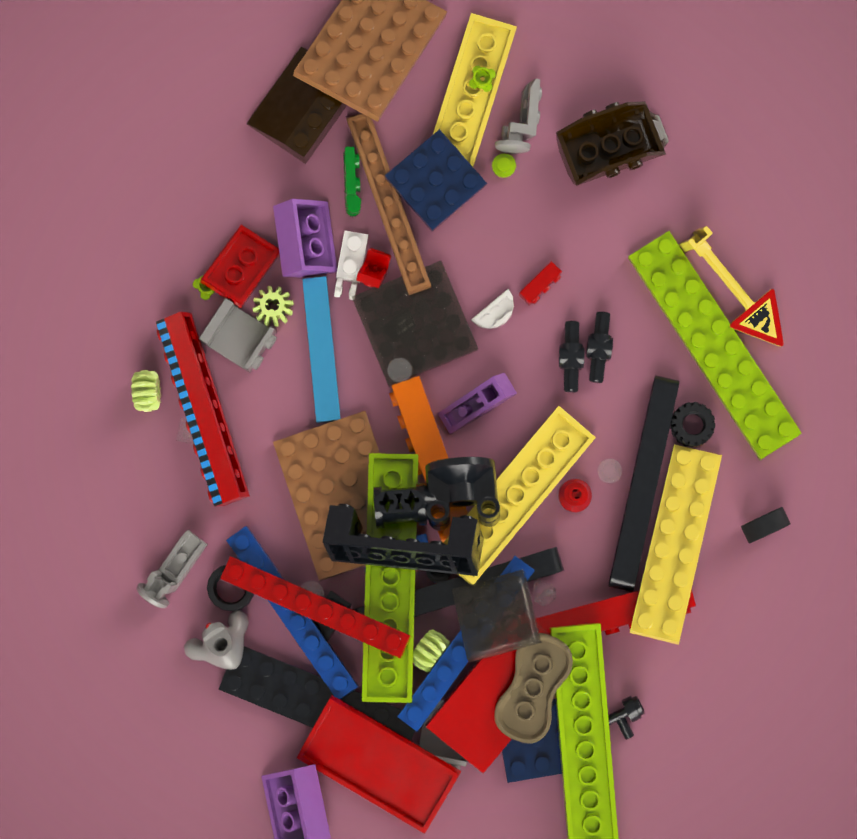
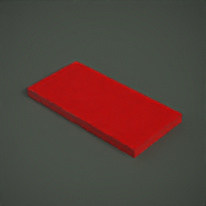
M519 610L425 725L426 728L483 774L511 741V738L503 734L497 727L494 715L498 700L507 691L514 679L517 647L530 634L543 633L550 635L521 610Z
M333 695L329 698L296 757L307 765L315 764L317 771L424 834L461 773L459 769Z

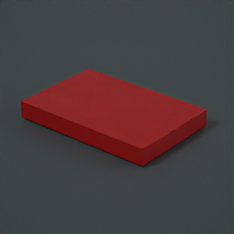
M240 225L201 278L200 283L242 308L279 257V248L245 226Z

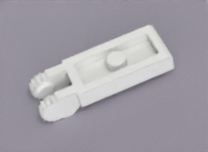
M344 231L334 297L340 298L343 290V280L352 282L349 290V299L355 300L358 283H360L356 281L358 271L364 264L368 234Z

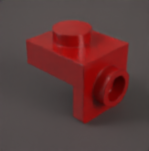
M369 248L365 262L358 271L356 281L362 282L369 287L379 288L387 276L392 256Z

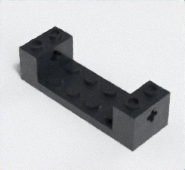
M348 504L330 505L322 542L331 561L478 576L484 541L478 519L467 515L452 517L448 545H445L440 541L425 543L413 538H408L406 541L396 540L390 536L374 538L367 534H362L363 527L354 507Z

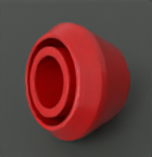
M570 479L560 487L558 497L560 504L566 510L580 512L589 506L592 492L586 482L580 479Z

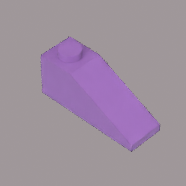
M505 373L495 375L440 411L438 415L448 432L452 434L516 395L517 392Z

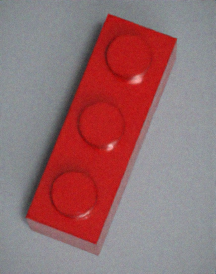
M551 261L519 292V296L529 306L532 303L536 304L540 299L539 296L542 293L546 294L551 289L550 285L553 282L556 284L562 278L560 276L562 271Z

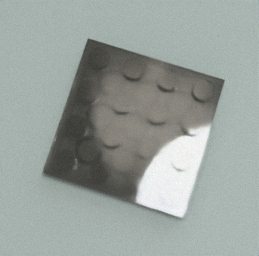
M442 261L425 267L431 283V288L408 295L401 276L380 285L379 288L374 287L352 296L388 387L478 351L477 344Z

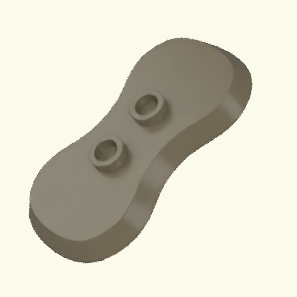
M533 633L526 636L517 647L514 679L507 691L498 700L494 715L497 727L509 738L522 743H535L540 741L549 731L554 695L569 676L573 664L572 653L569 647L561 640L548 634Z

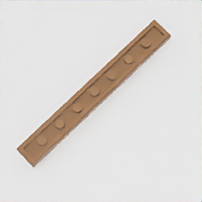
M362 113L348 117L346 120L407 293L411 295L431 288V283L400 196L385 179V175L390 172V168L373 121Z

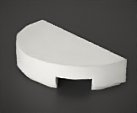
M509 289L491 302L471 321L477 326L486 329L498 328L504 325L511 317L514 308L513 296Z

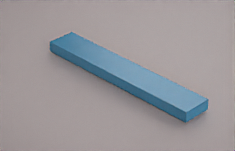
M327 277L304 278L302 281L316 422H332L341 419Z

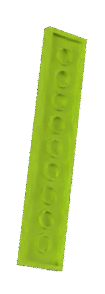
M670 231L629 255L628 259L759 460L801 435L800 429L735 330L729 327V321Z
M369 453L367 535L374 538L390 536L396 540L404 541L408 538L416 539L417 522L386 524L385 528L377 529L373 490L374 487L382 486V490L416 487V484H418V454ZM412 500L411 510H413V507H415L416 502H414V500ZM388 502L386 505V512H388L389 506L391 505L390 502ZM366 565L364 615L410 635L411 638L401 659L363 642L362 702L412 703L416 570Z
M592 623L551 627L550 635L561 640L569 647L573 659L572 670L569 676L555 693L567 839H619L601 624Z

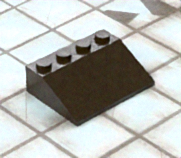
M300 47L251 116L247 125L306 164L347 105L293 76L294 70L308 51Z

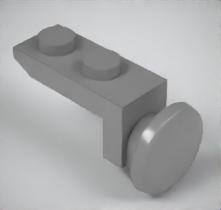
M534 79L525 86L521 97L520 122H510L509 127H502V140L495 142L497 150L513 154L526 153L530 150L531 145L523 142V140H529L536 136V128L540 120L538 103L542 96L540 79Z
M187 530L159 570L151 572L147 578L148 583L138 584L137 592L152 605L166 608L169 605V601L165 594L175 592L208 544L190 530Z

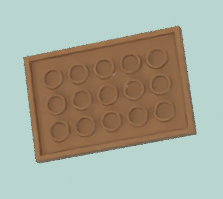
M341 0L294 70L293 76L378 122L443 22L447 11L427 0Z
M362 411L273 442L319 581L365 566L364 564L331 561L322 542L330 505L348 504L354 507L363 527L362 534H367L369 453L380 452L366 411Z

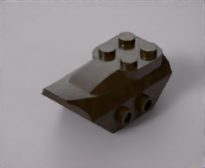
M646 101L626 102L623 104L615 102L606 106V110L600 112L591 110L583 114V117L556 132L559 153L573 184L577 186L603 176L612 178L621 173L620 170L626 168L635 170L643 166V162L666 155L664 147L669 142L659 115L649 111Z

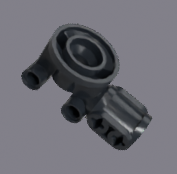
M457 457L437 460L425 466L426 485L419 483L416 484V487L382 490V486L374 487L373 490L377 529L385 528L386 524L419 522V525H427L428 520L429 525L433 529L441 531L445 530L450 524V507L477 505L478 519L482 525L492 527L500 520L495 461L490 458ZM412 500L416 502L413 510L410 508ZM388 502H390L391 505L389 506L388 512H386V505ZM487 508H491L495 511L493 514L486 515L483 513V511ZM437 512H442L445 514L442 518L439 519L433 517V515Z

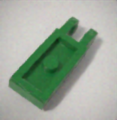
M346 147L343 152L345 211L350 217H356L361 210V199L356 195V192H360V177L355 175V168H359V154H355V147Z

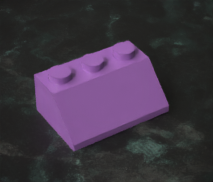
M290 199L274 205L273 210L283 277L301 278L337 272L328 201Z
M315 764L261 776L274 839L331 838Z

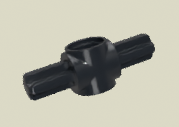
M603 311L596 313L594 333L588 336L586 357L591 360L589 381L592 383H603L605 362L611 360L613 338L608 335L610 313Z
M577 321L565 322V343L559 346V367L564 370V391L568 393L578 391L579 370L584 368V346L579 344V322Z

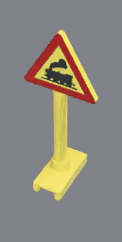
M707 226L693 232L694 235L690 239L678 244L683 252L694 249L700 257L702 256L745 308V311L729 324L730 328L780 347L784 345L774 289H770L756 302H753L711 251L712 247L706 240L713 233Z

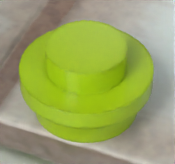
M505 153L497 155L492 162L493 172L501 178L511 176L516 169L515 159Z

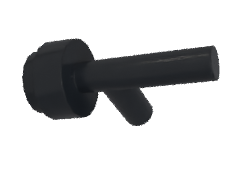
M629 696L623 699L624 708L608 715L609 725L617 722L625 739L634 736L626 717L629 716L630 720L635 722L642 718L641 715L645 714L637 696L633 698Z

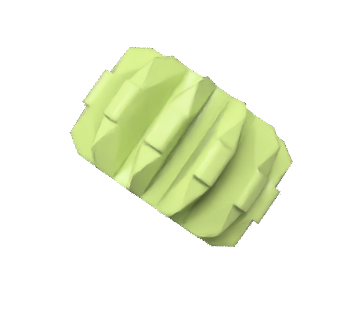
M268 286L269 293L267 294L263 290H259L262 299L254 297L253 301L258 306L252 309L253 312L259 313L256 317L258 321L265 318V326L268 327L271 320H273L274 326L278 327L279 319L284 323L288 322L284 314L293 315V311L288 307L293 306L294 302L287 300L290 296L289 292L281 295L282 288L280 286L276 288L275 293L272 286ZM270 302L273 304L279 303L277 304L278 309L276 311L270 309L268 305Z
M148 370L135 372L131 379L132 402L135 409L144 412L158 410L161 403V387L158 374L155 371Z
M434 629L428 631L413 651V663L420 670L427 673L430 672L450 645V641Z

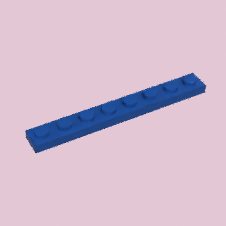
M248 526L243 527L226 540L240 561L285 580ZM269 601L336 698L342 700L359 687L312 619Z
M513 557L413 694L412 703H407L397 716L399 719L418 732L535 571L518 557Z

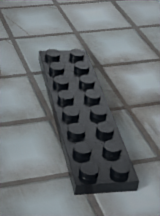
M245 646L240 665L237 669L226 670L218 689L312 728L329 698L333 695L321 677ZM357 691L351 692L342 699L343 702L409 741L412 740L415 730L397 717L402 711L401 709L384 702H362V693Z

